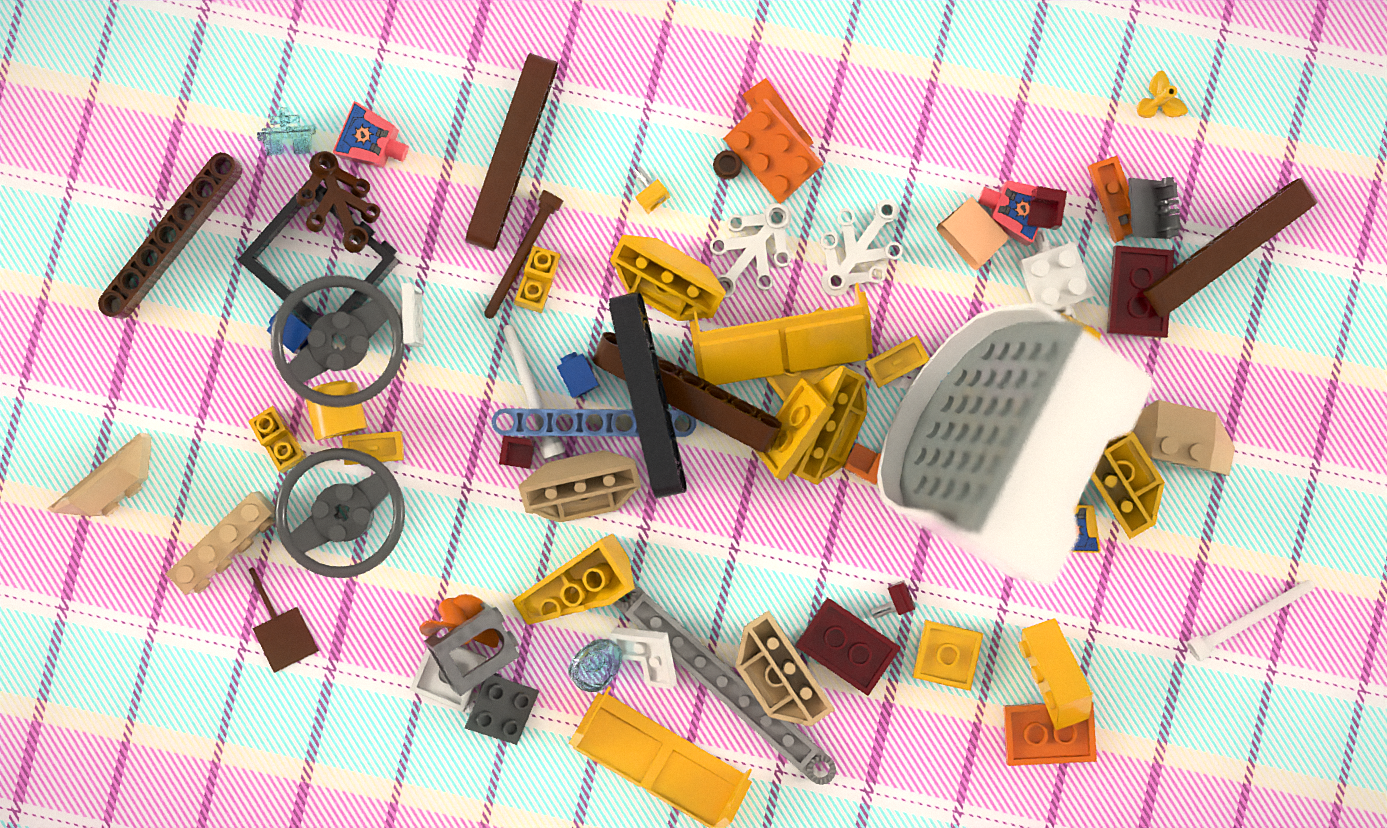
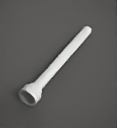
M506 325L503 332L531 409H544L516 331L512 325ZM534 413L538 429L543 426V418L539 414ZM541 436L543 441L540 442L542 446L540 452L543 460L565 453L562 441H558L557 437Z
M1306 580L1210 636H1196L1186 642L1188 649L1198 662L1210 657V652L1214 651L1213 647L1311 592L1315 588V583L1312 580Z

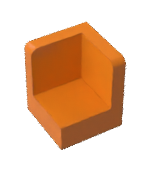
M856 443L842 468L876 485L881 454L875 453Z

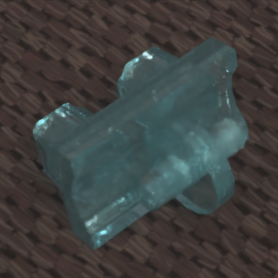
M280 107L279 116L269 117L270 125L280 124V127L262 128V131L257 132L258 141H263L267 156L283 154V140L292 139L294 154H306L312 151V136L316 134L315 125L291 126V124L300 123V115H290L288 107Z

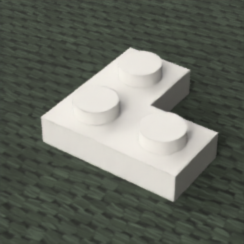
M615 627L611 631L610 636L615 658L641 661L646 686L666 689L674 688L677 684L668 633Z

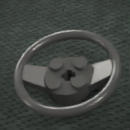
M331 275L319 277L295 289L278 309L271 329L272 357L285 383L304 399L328 407L354 406L377 396L396 376L405 350L403 324L393 303L372 284L350 276ZM332 287L353 289L372 299V301L350 313L343 311L330 312L320 317L312 326L308 335L309 343L287 363L283 350L284 327L290 313L301 300L316 291ZM387 320L389 321L393 336L391 357L386 369L373 384L359 392L348 395L324 394L304 384L306 381L329 369L332 371H343L359 365L367 355L370 346L369 339ZM336 333L339 336L344 334L347 337L344 341L346 347L342 350L340 347L335 349L332 346L334 342L333 335Z
M350 448L325 449L304 458L285 477L275 503L276 529L286 551L305 569L330 578L355 577L381 564L396 547L405 521L404 498L394 475L375 457ZM350 460L363 464L375 472V474L354 485L342 483L325 488L317 496L311 507L312 515L290 533L287 522L289 496L296 482L309 469L326 461ZM390 494L393 504L391 530L383 545L371 557L349 566H330L317 562L305 554L329 541L347 542L362 537L372 526L374 510ZM341 505L342 507L348 506L350 509L347 513L349 517L347 520L344 517L340 518L338 516Z

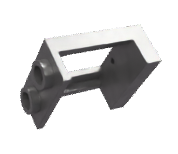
M485 602L480 604L483 609L481 612L443 637L438 638L433 634L424 640L449 686L459 696H462L520 657L515 648L519 645L511 631L506 632L502 625L505 621L502 613L496 606L492 608ZM494 629L503 644L500 651L462 676L450 653L484 630Z

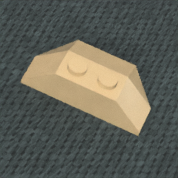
M1156 400L1141 410L1131 431L1134 432L1150 459L1221 475H1230L1235 446L1216 412L1162 400Z
M138 433L66 494L50 505L48 510L51 513L91 517L103 515L107 517L113 514L120 507L118 503L126 496L131 498L140 492L143 488L141 484L148 479L152 437L149 433Z
M601 450L547 462L520 483L518 488L526 513H535L543 518L562 523L618 510L635 491L641 488L635 459Z
M769 610L744 626L735 667L768 717L811 727L835 711L831 702Z

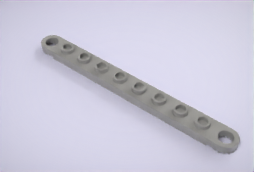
M634 583L635 589L631 591L632 594L629 600H617L612 603L641 630L668 633L672 657L812 782L824 785L833 780L836 774V766L832 758L791 722L768 717L746 682L639 586ZM819 761H824L830 768L829 773L824 777H817L813 773L814 764Z

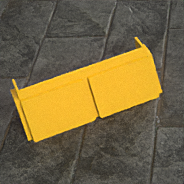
M855 283L853 306L702 332L699 329L696 311H693L695 321L689 322L698 377L715 386L780 375L784 373L785 369H789L792 373L867 360L868 354L873 353L869 306L865 291L860 292L858 283Z
M608 686L603 695L598 692L568 744L573 746V749L634 785L644 788L648 793L706 827L726 828L729 826L752 783L748 780L752 769L750 768L745 773H742L608 694L611 689L610 686Z

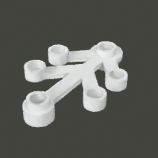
M883 199L877 203L874 208L875 218L857 243L853 227L855 220L854 211L850 208H843L839 211L837 221L842 228L846 258L839 267L835 250L838 244V237L834 232H825L820 239V244L825 251L828 269L821 278V286L825 293L837 297L845 294L849 286L855 285V283L871 282L879 284L885 279L886 271L881 266H873L867 272L850 273V271L857 263L882 259L897 260L901 257L903 248L898 242H891L886 247L866 250L883 225L891 223L897 217L898 206L894 201ZM882 207H891L892 214L889 216L884 215L881 210ZM844 212L849 213L851 221L843 222L841 214ZM826 236L833 237L834 245H825L824 238ZM889 247H897L899 254L891 256L888 252ZM873 270H879L882 273L880 280L872 278L871 273ZM834 276L841 279V285L838 287H834L831 284V278Z
M770 204L762 214L747 216L733 214L729 217L727 226L731 232H741L744 227L763 226L757 235L730 239L716 237L710 242V251L716 256H721L726 251L745 249L727 274H721L716 277L719 283L726 282L730 286L723 299L729 298L734 294L736 280L755 256L758 271L756 286L762 291H767L773 286L774 280L769 272L765 243L772 233L777 251L773 258L775 265L785 268L790 264L791 254L787 251L785 229L789 227L792 216L789 208L784 204ZM774 213H779L782 216L780 223L772 221L771 216ZM737 218L742 222V225L739 228H733L730 222ZM717 241L724 244V249L720 252L713 249V244ZM781 253L788 257V261L784 264L777 261V256ZM761 277H768L770 285L767 287L761 286L759 283Z

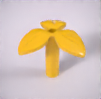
M1163 70L1158 71L1152 77L1149 84V90L1155 98H1143L1137 106V114L1143 118H1152L1156 115L1158 107L1162 108L1164 115L1167 117H1180L1187 114L1188 109L1184 102L1175 97L1178 92L1177 88L1172 85L1170 86L1168 76Z

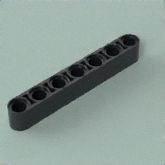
M639 291L612 297L609 299L610 315L652 492L656 499L686 493L685 473L643 297Z

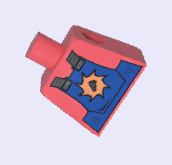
M354 101L333 153L338 158L384 168L388 157L403 162L407 156L409 146L396 141L399 130L393 124Z
M1008 180L1002 185L999 192L984 186L977 202L992 209L990 217L1008 236L1025 246L1033 243L1039 227L1028 226L1027 219L1032 190L1037 186Z

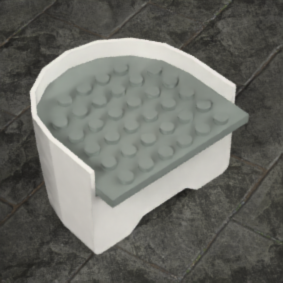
M1043 303L1002 305L977 314L947 338L923 366L899 404L883 442L877 473L881 501L902 516L1009 577L1050 586L1058 579L1078 538L1074 509L1108 441L1132 430L1152 390V377L1149 373L1085 332L1083 325L1077 321H1068Z

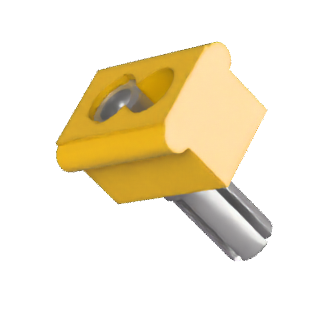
M637 167L639 172L635 169L633 173L644 185L645 189L635 198L644 211L650 214L671 196L658 179L656 181L652 180L642 167Z

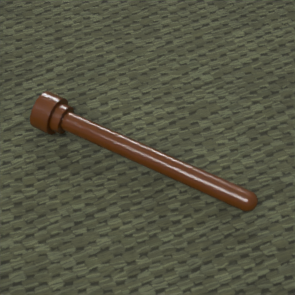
M544 189L538 199L540 201L538 205L540 209L484 311V315L488 319L495 317L549 215H553L555 210L559 211L564 202L561 198Z

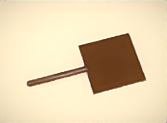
M253 567L249 568V573L272 618L252 629L273 673L318 652L317 645L298 606L277 616Z

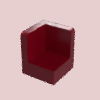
M1037 186L1033 189L1027 225L1051 230L1060 228L1063 221L1067 191Z
M503 435L499 465L531 469L536 440Z

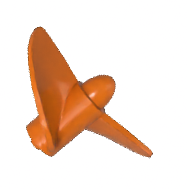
M460 594L455 598H447L438 606V611L443 621L427 620L420 625L419 631L422 635L428 637L433 634L435 635L442 628H447L448 632L481 612L483 609L480 604L483 601L471 594ZM494 629L484 630L472 638L492 648H496L499 643V637Z

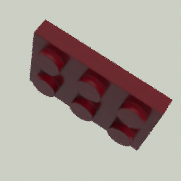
M1118 245L1113 247L1107 334L1168 338L1170 313L1159 317L1143 294V291L1173 269L1174 250Z
M829 597L824 600L794 645L867 696H869L901 649L899 645Z

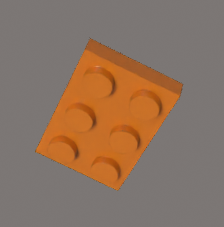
M767 98L761 100L723 138L779 204L785 202L824 165Z
M1093 702L1089 719L1059 730H1055L1045 703L1003 705L1006 764L1008 766L1097 762Z

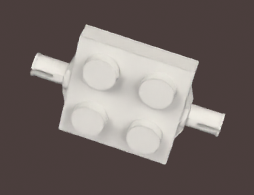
M1045 230L1037 232L1035 240L1039 251L1033 256L1018 261L1032 302L1043 303L1055 312L1061 311L1076 319L1073 307L1080 301L1095 296L1076 243L1073 241L1062 246H1050Z

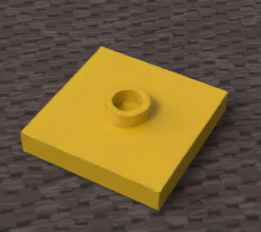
M925 619L912 677L971 691L984 633Z

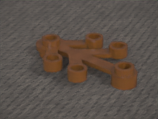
M318 152L312 156L309 162L312 175L306 185L299 189L296 201L303 207L311 206L316 198L315 191L322 181H324L327 192L315 212L309 214L306 226L312 232H320L326 223L325 217L331 207L334 206L344 231L342 238L344 248L351 253L361 252L365 248L369 237L363 228L355 226L347 205L361 212V218L365 222H376L381 212L380 208L374 203H367L361 199L367 196L370 184L367 180L357 178L339 168L338 160L331 152ZM337 180L350 186L351 193L340 188ZM356 186L362 187L364 191L359 190ZM302 194L308 195L310 199L304 198ZM367 211L373 212L374 215H369ZM312 219L319 221L320 224L313 223Z

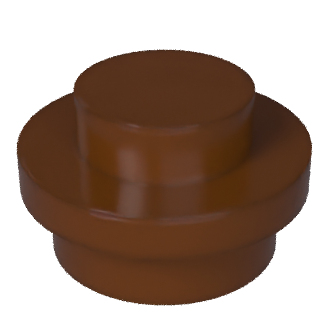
M722 151L716 155L713 161L714 172L721 179H734L741 172L742 160L733 151Z

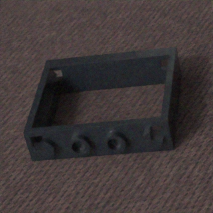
M321 184L315 191V199L319 203L327 192V189ZM297 193L237 259L283 301L293 290L257 258L303 207L296 201ZM302 194L304 198L310 199L308 195ZM332 206L329 212L338 219L334 206ZM348 208V210H349V212H350V214H351V216H352V215L354 214V212H352V211ZM353 220L355 226L361 227L367 232L369 237L367 245L383 258L364 280L377 288L399 264L400 260L394 256L397 250L384 240L380 244L372 237L376 232L364 221L358 224ZM355 290L336 312L350 313L361 307L369 297ZM301 300L293 309L312 326L322 317L305 300Z

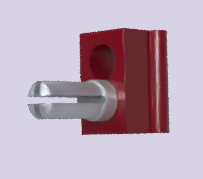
M905 580L888 586L887 589L892 601L872 609L871 613L877 619L896 611L898 615H902L915 610L916 606Z

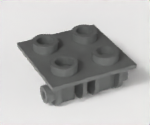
M1174 177L1162 178V181L1128 178V196L1131 206L1133 237L1172 239V237L1179 236L1178 231L1181 230L1180 215L1176 213H1179L1180 209H1169V206L1179 204V200H1168L1178 197L1177 183L1174 182Z
M498 673L493 674L484 680L464 728L517 745L539 690L504 679Z

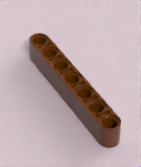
M532 53L528 54L466 233V243L492 252L495 251L557 72L558 62Z
M224 152L216 153L209 159L101 294L98 300V307L102 314L116 319H125L133 313L240 179L242 166L237 159ZM230 161V171L227 174H221V165L224 162ZM208 184H212L213 191L211 195L203 197V188ZM193 207V217L190 220H185V210ZM174 229L176 238L173 242L167 243L166 235L170 230ZM156 252L158 256L157 262L153 266H149L148 257L151 253ZM137 275L139 277V284L135 289H131L129 285L130 279ZM119 298L121 306L118 311L113 312L111 304L114 299Z
M1302 177L1290 182L1146 288L1143 294L1159 317L1169 314L1318 203L1317 199Z
M604 332L593 356V363L626 381L615 333ZM657 355L669 405L754 450L763 453L771 451L782 428V423L779 419Z

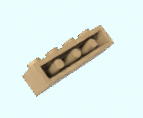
M261 491L251 492L165 574L184 595L200 594L211 584L210 579L217 572L221 574L233 563L231 559L238 552L242 554L254 543L252 539L259 532L264 533L274 525L275 506Z

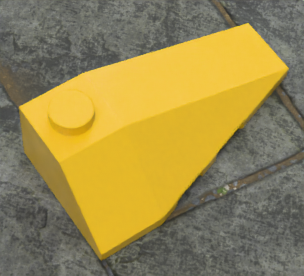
M612 533L595 542L513 599L512 602L527 625L572 613L583 612L600 606L611 605L635 589L629 557Z

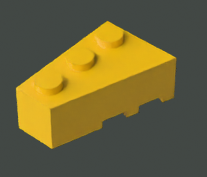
M1056 618L1022 629L1021 641L1018 642L1022 656L1029 661L1032 677L1035 683L1038 684L1055 730L1089 719L1093 693Z

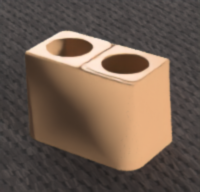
M973 197L969 198L936 226L937 231L976 271L1009 239L1007 233Z

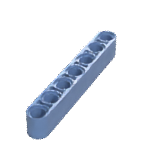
M504 408L495 412L491 421L494 431L504 436L639 437L633 409ZM670 410L676 437L691 435L696 429V418L681 410ZM507 413L512 416L514 420L512 428L509 430L498 428L496 420L500 414ZM534 413L539 414L543 418V426L535 431L530 430L526 425V419ZM561 414H568L573 420L571 428L566 431H562L556 426V419ZM592 414H597L602 419V426L597 431H590L586 427V419ZM623 414L628 415L631 419V426L626 431L618 430L615 424L617 417ZM680 415H685L689 419V427L687 430L679 432L675 428V419Z

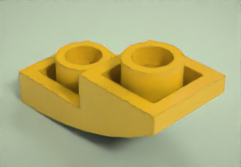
M533 245L524 268V276L516 294L514 305L542 314L561 258L560 253Z
M273 405L248 420L258 441L266 448L280 473H285L306 458L295 436Z

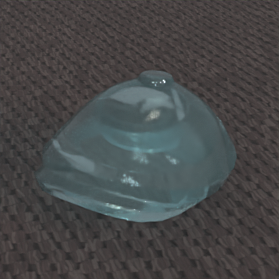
M597 639L588 643L571 660L568 668L570 679L582 691L592 693L603 690L611 683L621 666L622 650L617 643L609 639Z

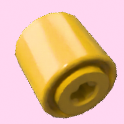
M347 380L333 381L312 388L315 391L329 395H348L359 392L357 383L354 381L347 382ZM305 399L316 441L335 438L368 428L362 403L349 407H328Z

